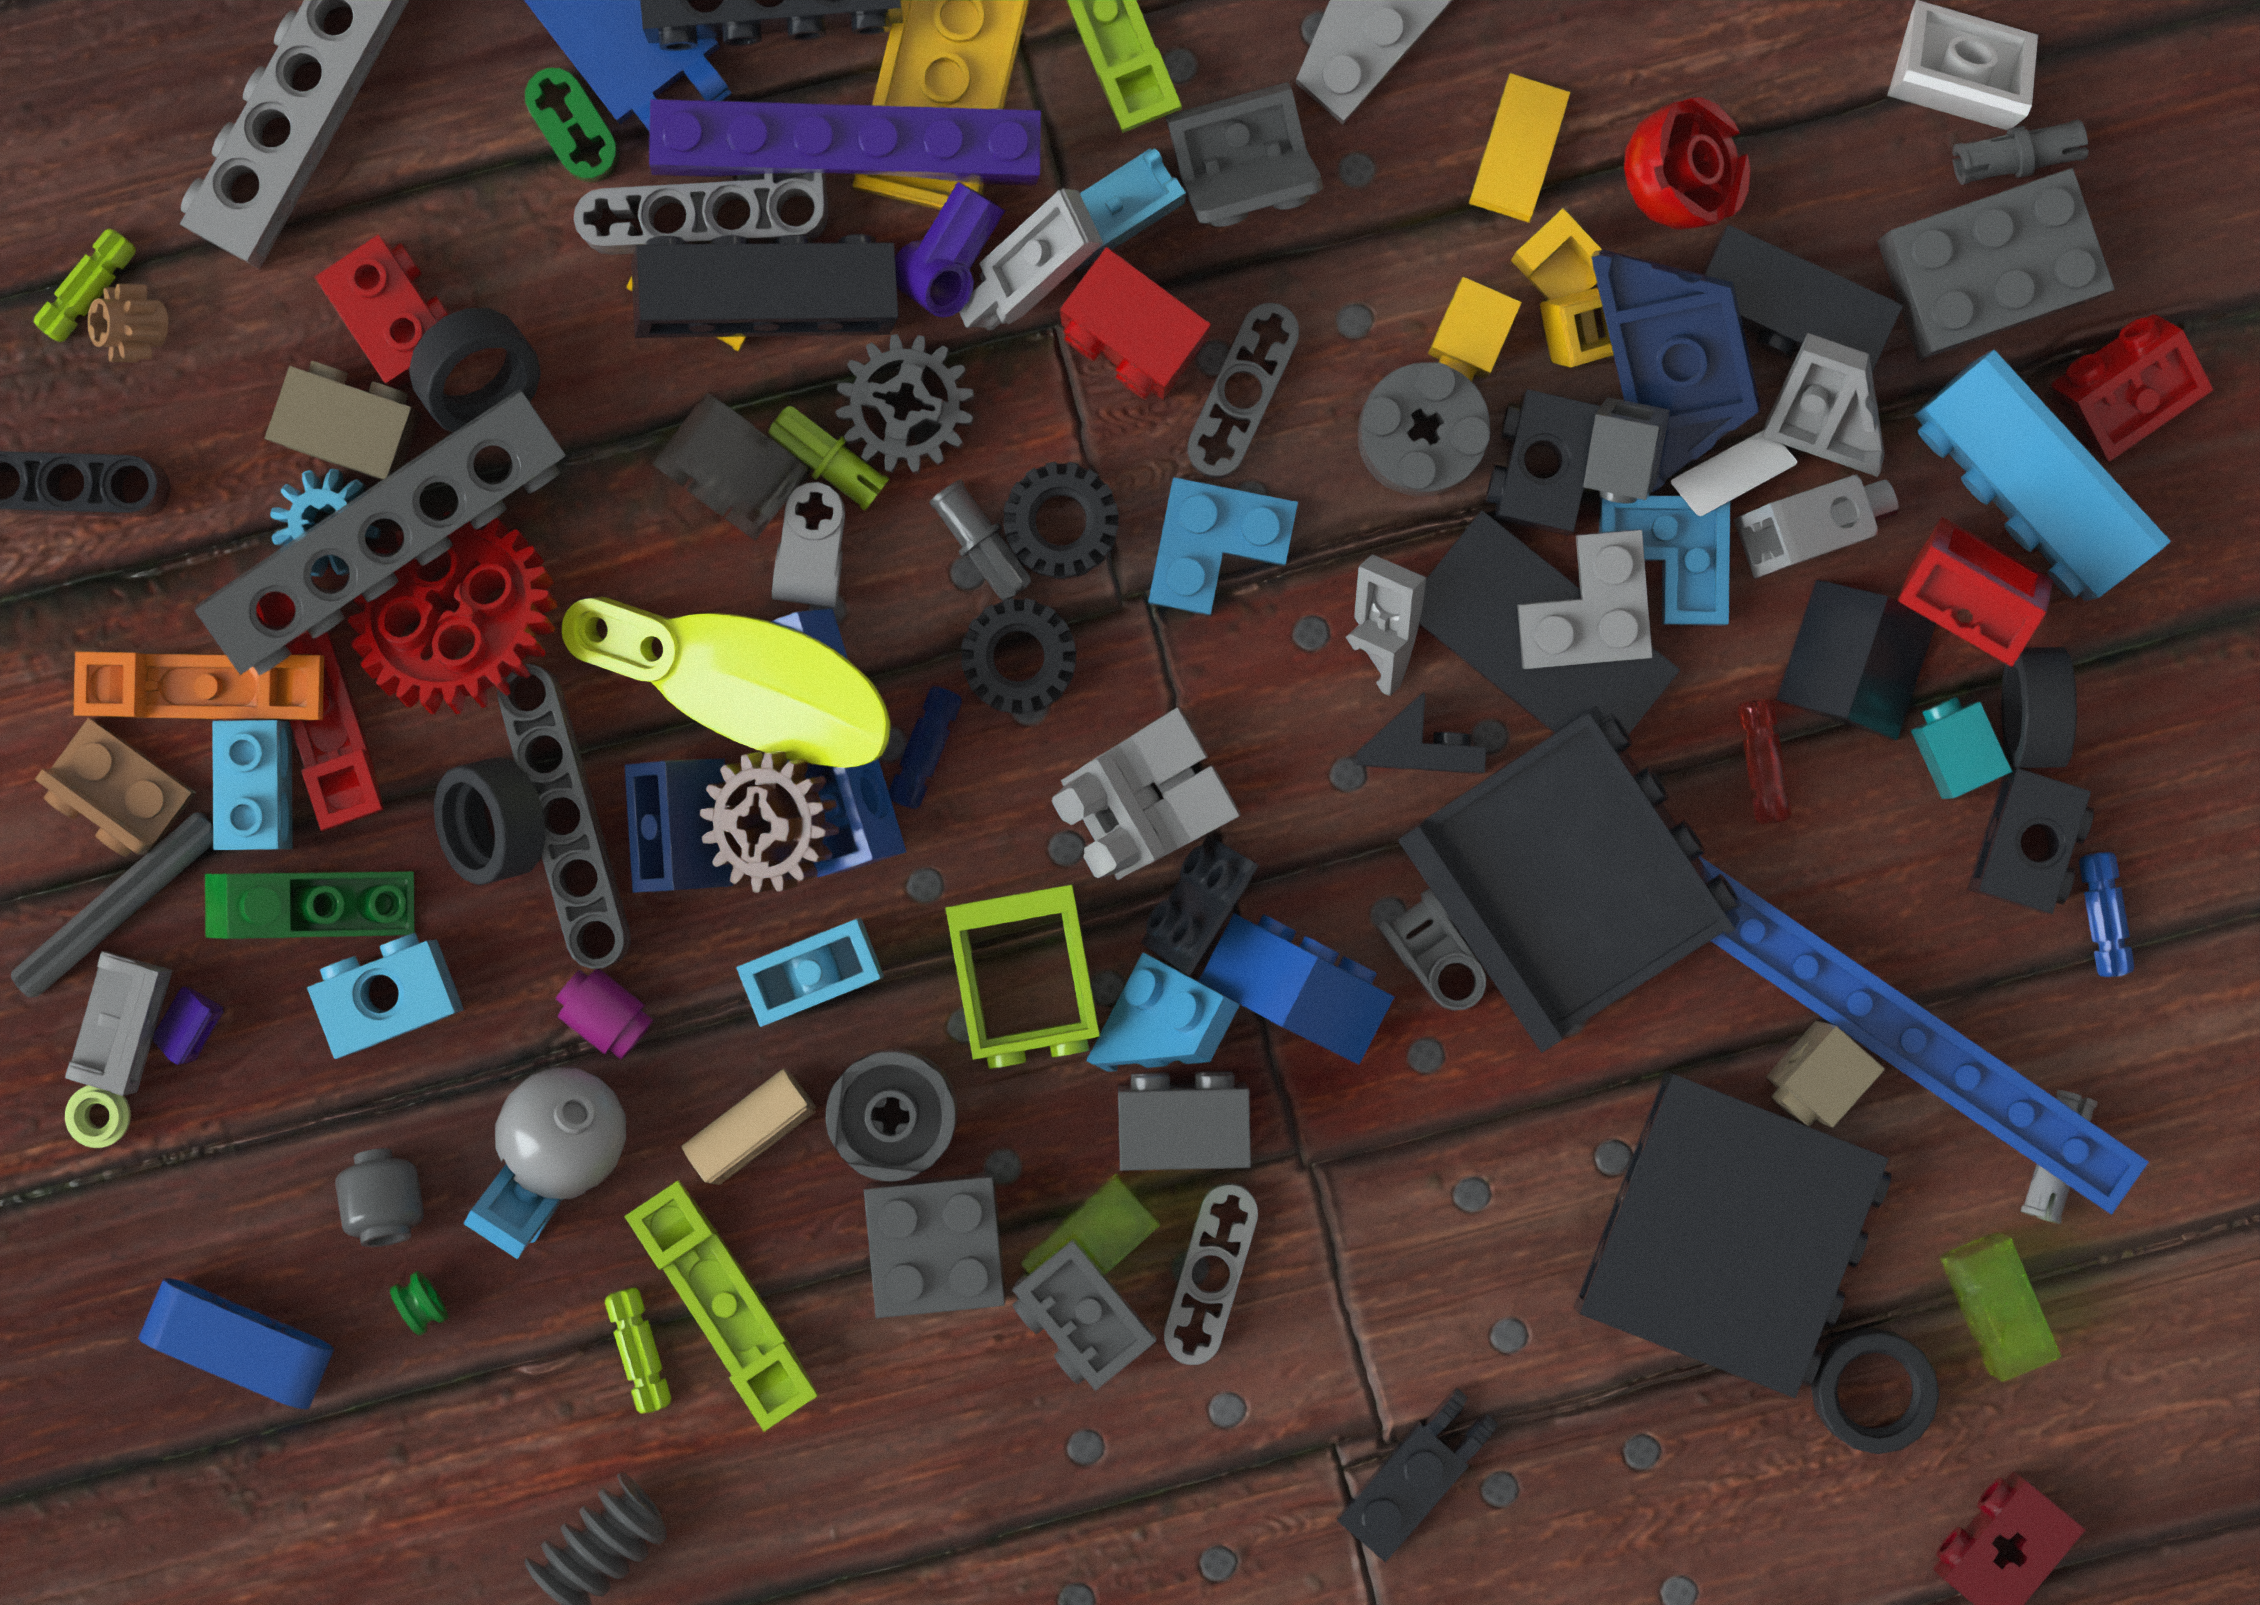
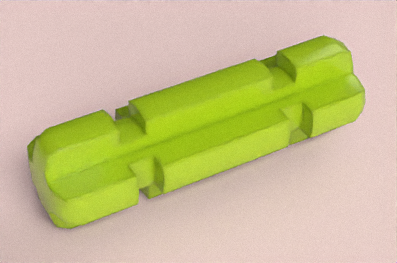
M109 228L101 234L92 246L96 250L91 257L87 254L84 255L54 292L58 297L55 302L50 303L47 301L35 316L34 323L51 339L58 342L65 341L78 325L74 321L79 314L85 316L89 312L92 302L100 298L104 293V288L109 287L116 278L112 274L117 267L123 270L135 255L136 248L116 230Z
M626 1288L613 1292L605 1298V1305L610 1322H616L618 1327L614 1331V1336L628 1381L633 1380L635 1384L631 1393L636 1409L639 1413H651L663 1409L670 1404L671 1395L666 1379H660L658 1372L661 1371L662 1365L648 1320H642L641 1314L645 1311L640 1292L637 1288Z

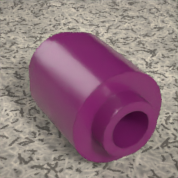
M600 968L595 969L589 976L579 969L556 997V1000L564 1005L557 1016L560 1020L604 1055L611 1051L621 1060L633 1049L654 1021L643 1012L645 1005Z

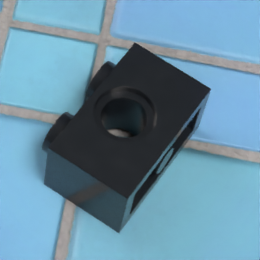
M1529 389L1521 395L1519 404L1508 403L1500 435L1501 440L1511 442L1506 465L1494 464L1486 496V502L1496 504L1493 519L1565 536L1574 532L1584 489L1583 485L1595 415L1601 406ZM1543 445L1555 453L1558 466L1554 476L1541 479L1529 473L1524 462L1525 453L1529 447Z
M2012 768L2011 773L2002 777L1967 890L2034 912L2053 914L2056 903L2063 905L2066 902L2073 885L2075 870L2068 867L2074 845L2075 843H2084L2092 825L2094 808L2087 806L2091 791L2026 770ZM2032 825L2042 828L2048 837V849L2045 855L2037 861L2027 858L2021 848L2022 835Z

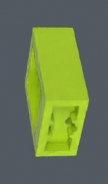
M1073 884L946 907L973 1060L987 1057L988 1067L991 1069L1027 1062L1025 1050L1050 1046L1052 1057L1089 1051L1088 1039L1100 1037ZM1061 913L1081 1021L988 1038L968 930Z

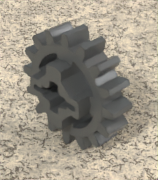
M898 334L891 335L890 351L881 353L879 348L872 342L866 345L871 361L865 366L854 360H850L847 364L853 375L857 377L854 384L838 383L837 386L838 393L850 399V405L836 410L837 418L843 421H854L855 424L844 435L848 444H853L864 439L867 445L863 450L862 459L869 463L880 453L885 456L886 472L892 474L898 467L899 460H907L913 474H920L921 458L928 455L938 466L943 465L945 462L940 448L947 443L951 447L960 449L963 446V441L954 430L957 425L972 426L974 421L972 415L960 410V404L975 399L973 389L957 388L956 383L967 373L964 366L957 365L947 369L944 364L949 356L948 348L941 346L931 356L926 353L925 337L920 335L913 342L912 349L903 348ZM902 363L899 375L884 384L871 382L883 369ZM927 368L934 372L943 382L947 390L948 402L930 396L924 386ZM905 389H912L916 402L924 405L925 409L928 410L921 409L920 412L910 411L906 420H898L895 408L887 404L883 399L890 400L891 397L896 399L902 398ZM863 407L882 414L887 423L884 441L879 439L869 429L864 418ZM928 424L937 427L941 426L939 431L929 440L918 445L908 446L913 433Z

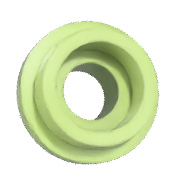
M89 1085L79 1089L72 1095L65 1110V1122L69 1133L82 1145L92 1148L106 1147L119 1141L128 1130L131 1120L130 1106L125 1096ZM96 1103L104 1105L109 1111V1121L104 1127H97L90 1120V1109Z

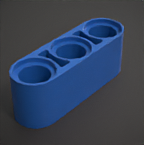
M168 1277L163 1278L138 1337L142 1343L157 1351L277 1402L305 1410L310 1408L334 1352L333 1346L313 1335L200 1287Z

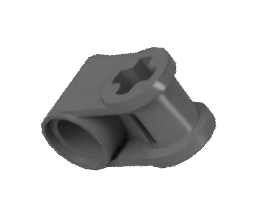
M1427 888L1420 893L1421 901L1392 922L1383 919L1376 925L1409 972H1413L1430 998L1438 1006L1448 1010H1465L1474 1006L1482 998L1486 988V975L1481 964L1461 938V933L1439 900ZM1426 920L1431 921V925L1410 940L1406 938L1409 932ZM1451 963L1464 965L1473 976L1474 986L1471 993L1459 1001L1446 998L1438 986L1440 972Z

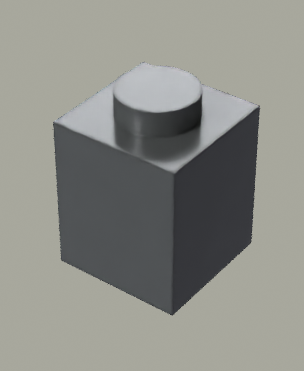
M1607 397L1595 415L1583 487L1599 490L1600 497L1611 502L1629 504L1636 502L1637 498L1647 500L1658 480L1670 410Z

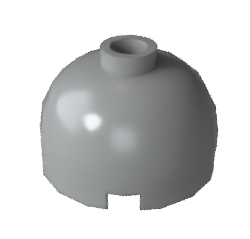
M552 1067L529 1076L507 1097L495 1123V1148L500 1160L502 1161L504 1158L508 1168L516 1175L513 1179L523 1189L545 1198L572 1199L598 1186L617 1166L626 1142V1115L616 1093L598 1076L579 1068Z

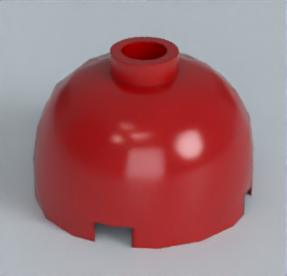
M1702 97L1672 102L1650 114L1638 124L1632 133L1625 149V176L1633 199L1650 220L1676 230H1684L1718 224L1724 218L1733 216L1741 210L1749 192L1751 167L1748 154L1738 157L1736 145L1731 137L1739 135L1740 132L1735 122L1719 105Z

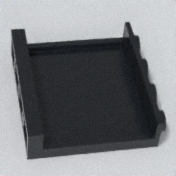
M1597 706L1408 829L1398 839L1541 1053L1563 1040L1569 1030L1724 931L1726 934L1734 931L1740 920L1735 910L1741 907V902L1730 883L1722 874L1714 878L1710 875L1699 856L1705 853V849L1697 834L1685 820L1678 824L1675 823L1663 805V802L1669 799L1663 784L1650 767L1647 766L1640 771L1626 750L1633 745L1626 729L1613 713L1604 717Z
M1665 1071L1573 1308L1583 1316L1796 1398L1800 1386L1809 1387L1817 1374L1822 1352L1816 1350L1815 1347L1824 1325L1832 1328L1841 1312L1845 1292L1838 1290L1845 1270L1847 1266L1855 1268L1864 1253L1868 1232L1861 1229L1870 1206L1879 1208L1887 1194L1891 1173L1885 1171V1167L1889 1158Z

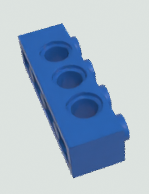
M833 608L796 612L770 621L807 634L848 659ZM879 759L865 765L847 768L808 763L807 772L804 777L810 779L823 776L826 783L818 792L821 801L827 799L835 800L837 804L836 808L825 813V822L839 827L838 834L823 838L822 843L833 854L828 860L813 862L818 877L854 870L907 852Z

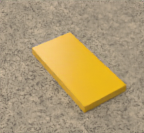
M901 0L903 23H893L891 25L872 106L1004 109L1030 0ZM855 174L853 188L941 210L957 182L919 177ZM961 182L983 196L985 184Z

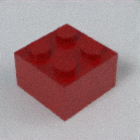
M1107 247L1060 308L1061 325L1065 327L1063 333L1066 335L1064 340L1093 362L1101 354L1117 366L1115 378L1144 400H1146L1151 392L1164 400L1209 339L1210 323Z

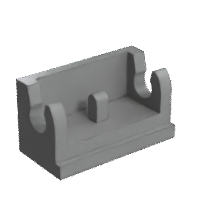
M101 951L97 965L98 971L72 1061L69 1062L65 1078L124 1096L138 1091L172 970L111 952Z

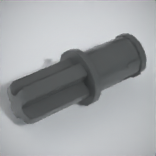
M962 479L957 480L929 501V505L932 509L936 510L962 546L958 551L963 558L968 555L1001 600L1013 598L1031 583V578L1000 536L999 532L1002 530V526L999 522L992 525L965 488Z

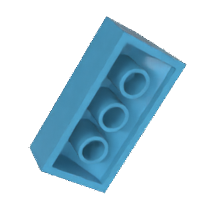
M1995 350L1969 363L1913 414L1923 425L1918 429V434L1927 446L1942 458L1950 454L1966 472L1961 477L1966 488L1983 504L1988 505L1993 501L2009 519L2004 524V527L2010 536L2028 552L2036 548L2052 565L2047 571L2049 577L2063 593L2072 599L2078 595L2084 601L2101 597L2171 542Z

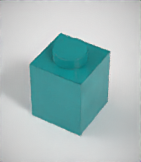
M1953 697L1924 710L1922 713L1926 723L1910 730L1942 799L1956 798L2012 772L1981 702L1968 703L1962 706L1958 697Z

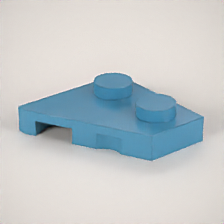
M1142 952L1086 1061L1108 1072L1117 1071L1118 1065L1135 1063L1146 1068L1167 1066L1177 1060L1185 1064L1210 1062L1240 1004Z

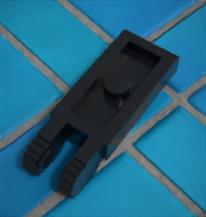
M1455 1388L1447 1395L1423 1424L1420 1421L1417 1422L1336 1517L1342 1526L1385 1563L1468 1468L1467 1461L1479 1451L1498 1426V1423L1492 1417L1485 1414L1470 1426L1466 1435L1453 1450L1436 1435L1461 1413L1468 1397L1458 1388Z

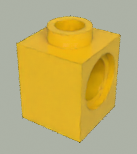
M1462 277L1428 354L1440 359L1438 363L1445 364L1462 373L1471 382L1474 375L1486 379L1493 369L1522 302L1466 277Z

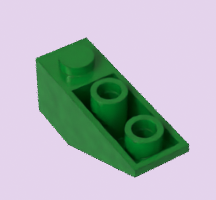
M414 872L205 874L206 938L396 936L414 933Z

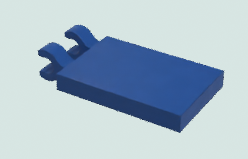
M524 0L619 124H622L633 114H636L650 132V99H656L659 94L684 75L687 76L705 101H724L732 95L727 84L706 59L720 48L715 38L698 39V46L696 48L683 51H666L660 49L659 43L649 44L642 27L640 0Z

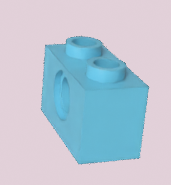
M861 918L854 919L736 967L760 1027L885 977Z
M412 933L379 946L383 958L360 966L357 957L353 956L320 969L324 981L307 987L334 1059L351 1055L464 1011L437 939L419 943L416 933ZM379 975L390 977L398 987V1001L389 1011L378 1009L369 997L370 985Z

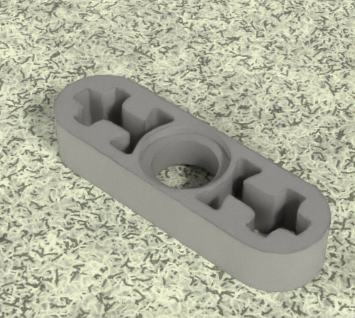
M1226 1182L1212 1187L1203 1197L1164 1327V1341L1168 1352L1174 1359L1183 1364L1199 1365L1207 1362L1217 1353L1223 1338L1258 1219V1208L1253 1195L1239 1184ZM1228 1195L1239 1197V1208L1247 1212L1245 1221H1233L1228 1233V1242H1240L1236 1254H1233L1219 1244H1200L1203 1232H1207L1216 1238L1220 1222L1219 1216L1211 1212V1207L1213 1203L1224 1204ZM1208 1255L1222 1258L1230 1270L1227 1283L1221 1289L1212 1292L1200 1289L1192 1278V1269L1195 1263L1200 1258ZM1185 1293L1203 1303H1222L1218 1315L1206 1309L1202 1321V1329L1206 1334L1211 1335L1208 1344L1203 1342L1197 1343L1193 1352L1184 1350L1182 1337L1174 1334L1177 1325L1182 1327L1189 1325L1194 1312V1305L1181 1304Z

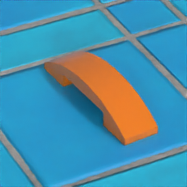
M75 652L74 716L228 720H323L324 656L290 655L262 675H258L254 667L240 675L226 655Z

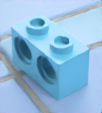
M279 720L212 721L213 850L293 849L292 728L290 722Z

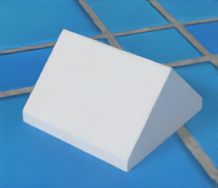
M1916 0L1887 96L2008 130L2025 119L2032 107L2038 35Z

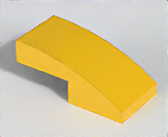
M1512 73L1509 74L1469 204L1530 222L1570 92Z

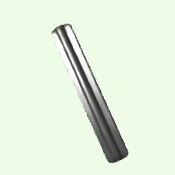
M201 812L193 813L12 971L10 976L19 990L29 998L41 995L213 845V822Z

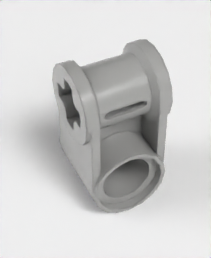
M819 482L805 483L797 487L789 496L785 507L781 543L779 542L775 560L772 600L836 607L843 558L841 544L845 521V505L840 495L831 487ZM813 494H822L823 504L833 508L832 519L821 520L818 530L808 529V519L798 515L799 505L810 504Z

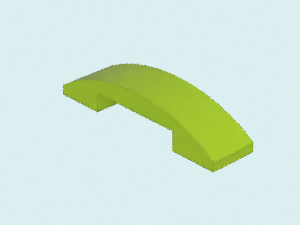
M1066 0L1122 133L1182 109L1159 49L1155 47L1137 0Z
M676 1181L624 1216L657 1268L664 1270L732 1375L729 1379L764 1432L819 1396L793 1348L757 1290L713 1225L680 1181Z

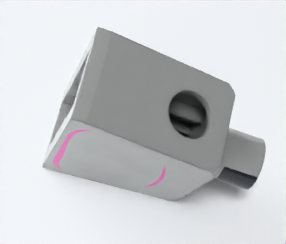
M1856 474L1769 503L1735 518L1734 522L1755 579L1877 536L1878 527L1876 523L1896 516L1898 514V501L1892 486L1887 480L1863 486L1861 479Z

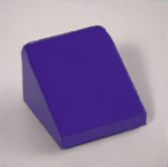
M183 986L178 991L153 1036L154 1043L170 1061L177 1065L196 1061L224 1012L222 1010L223 1006L192 988Z

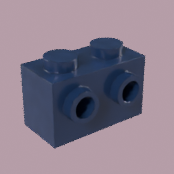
M725 758L672 760L624 765L633 893L733 886V883L730 882L732 864L715 867L712 861L720 851L717 843L708 844L703 843L702 840L703 835L714 830L713 821L706 820L700 816L701 809L715 807L716 800L708 794L706 788L708 784L725 782L720 770L725 765Z

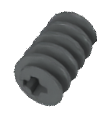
M624 1472L617 1474V1478L624 1491L620 1497L605 1488L598 1492L605 1508L602 1514L585 1505L579 1509L586 1525L582 1532L566 1522L560 1527L567 1546L562 1549L548 1540L541 1544L548 1560L545 1566L529 1557L524 1560L532 1578L552 1599L561 1605H592L589 1593L603 1597L611 1589L607 1575L615 1579H623L630 1572L626 1557L637 1562H642L649 1553L644 1539L653 1544L660 1545L667 1538V1531L662 1521V1516L654 1502Z

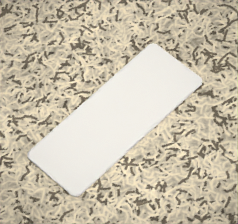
M1762 430L1672 479L1671 484L1695 514L1703 516L1795 466L1797 460L1784 444L1762 437L1764 432Z

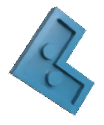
M1173 477L1148 604L1210 616L1223 554L1285 566L1298 502Z
M1648 496L1647 500L1637 498L1636 502L1629 504L1611 502L1600 497L1599 533L1641 529L1643 534L1644 560L1662 561V625L1726 626L1729 624L1730 501L1703 516H1698L1682 496Z

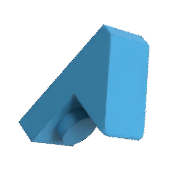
M506 1164L471 1209L464 1225L518 1260L529 1243L537 1240L563 1199L545 1198L523 1189L513 1179L516 1175Z

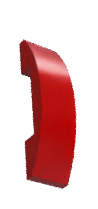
M278 591L265 594L257 603L259 617L265 623L272 626L286 624L293 618L296 611L293 600L285 593ZM306 630L287 643L286 646L291 655L324 656L323 720H289L305 767L301 772L320 830L326 831L384 810L366 737L330 631L328 630L313 639Z

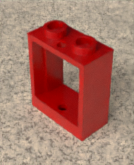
M1941 516L1911 565L1898 602L2013 667L2047 612L2053 580ZM1961 609L1969 610L1972 613L1971 621L1967 623L1960 622L1957 618V612Z

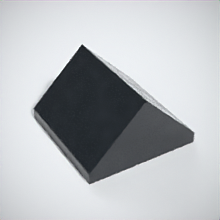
M1815 580L1775 701L1897 741L1936 623L1889 596Z

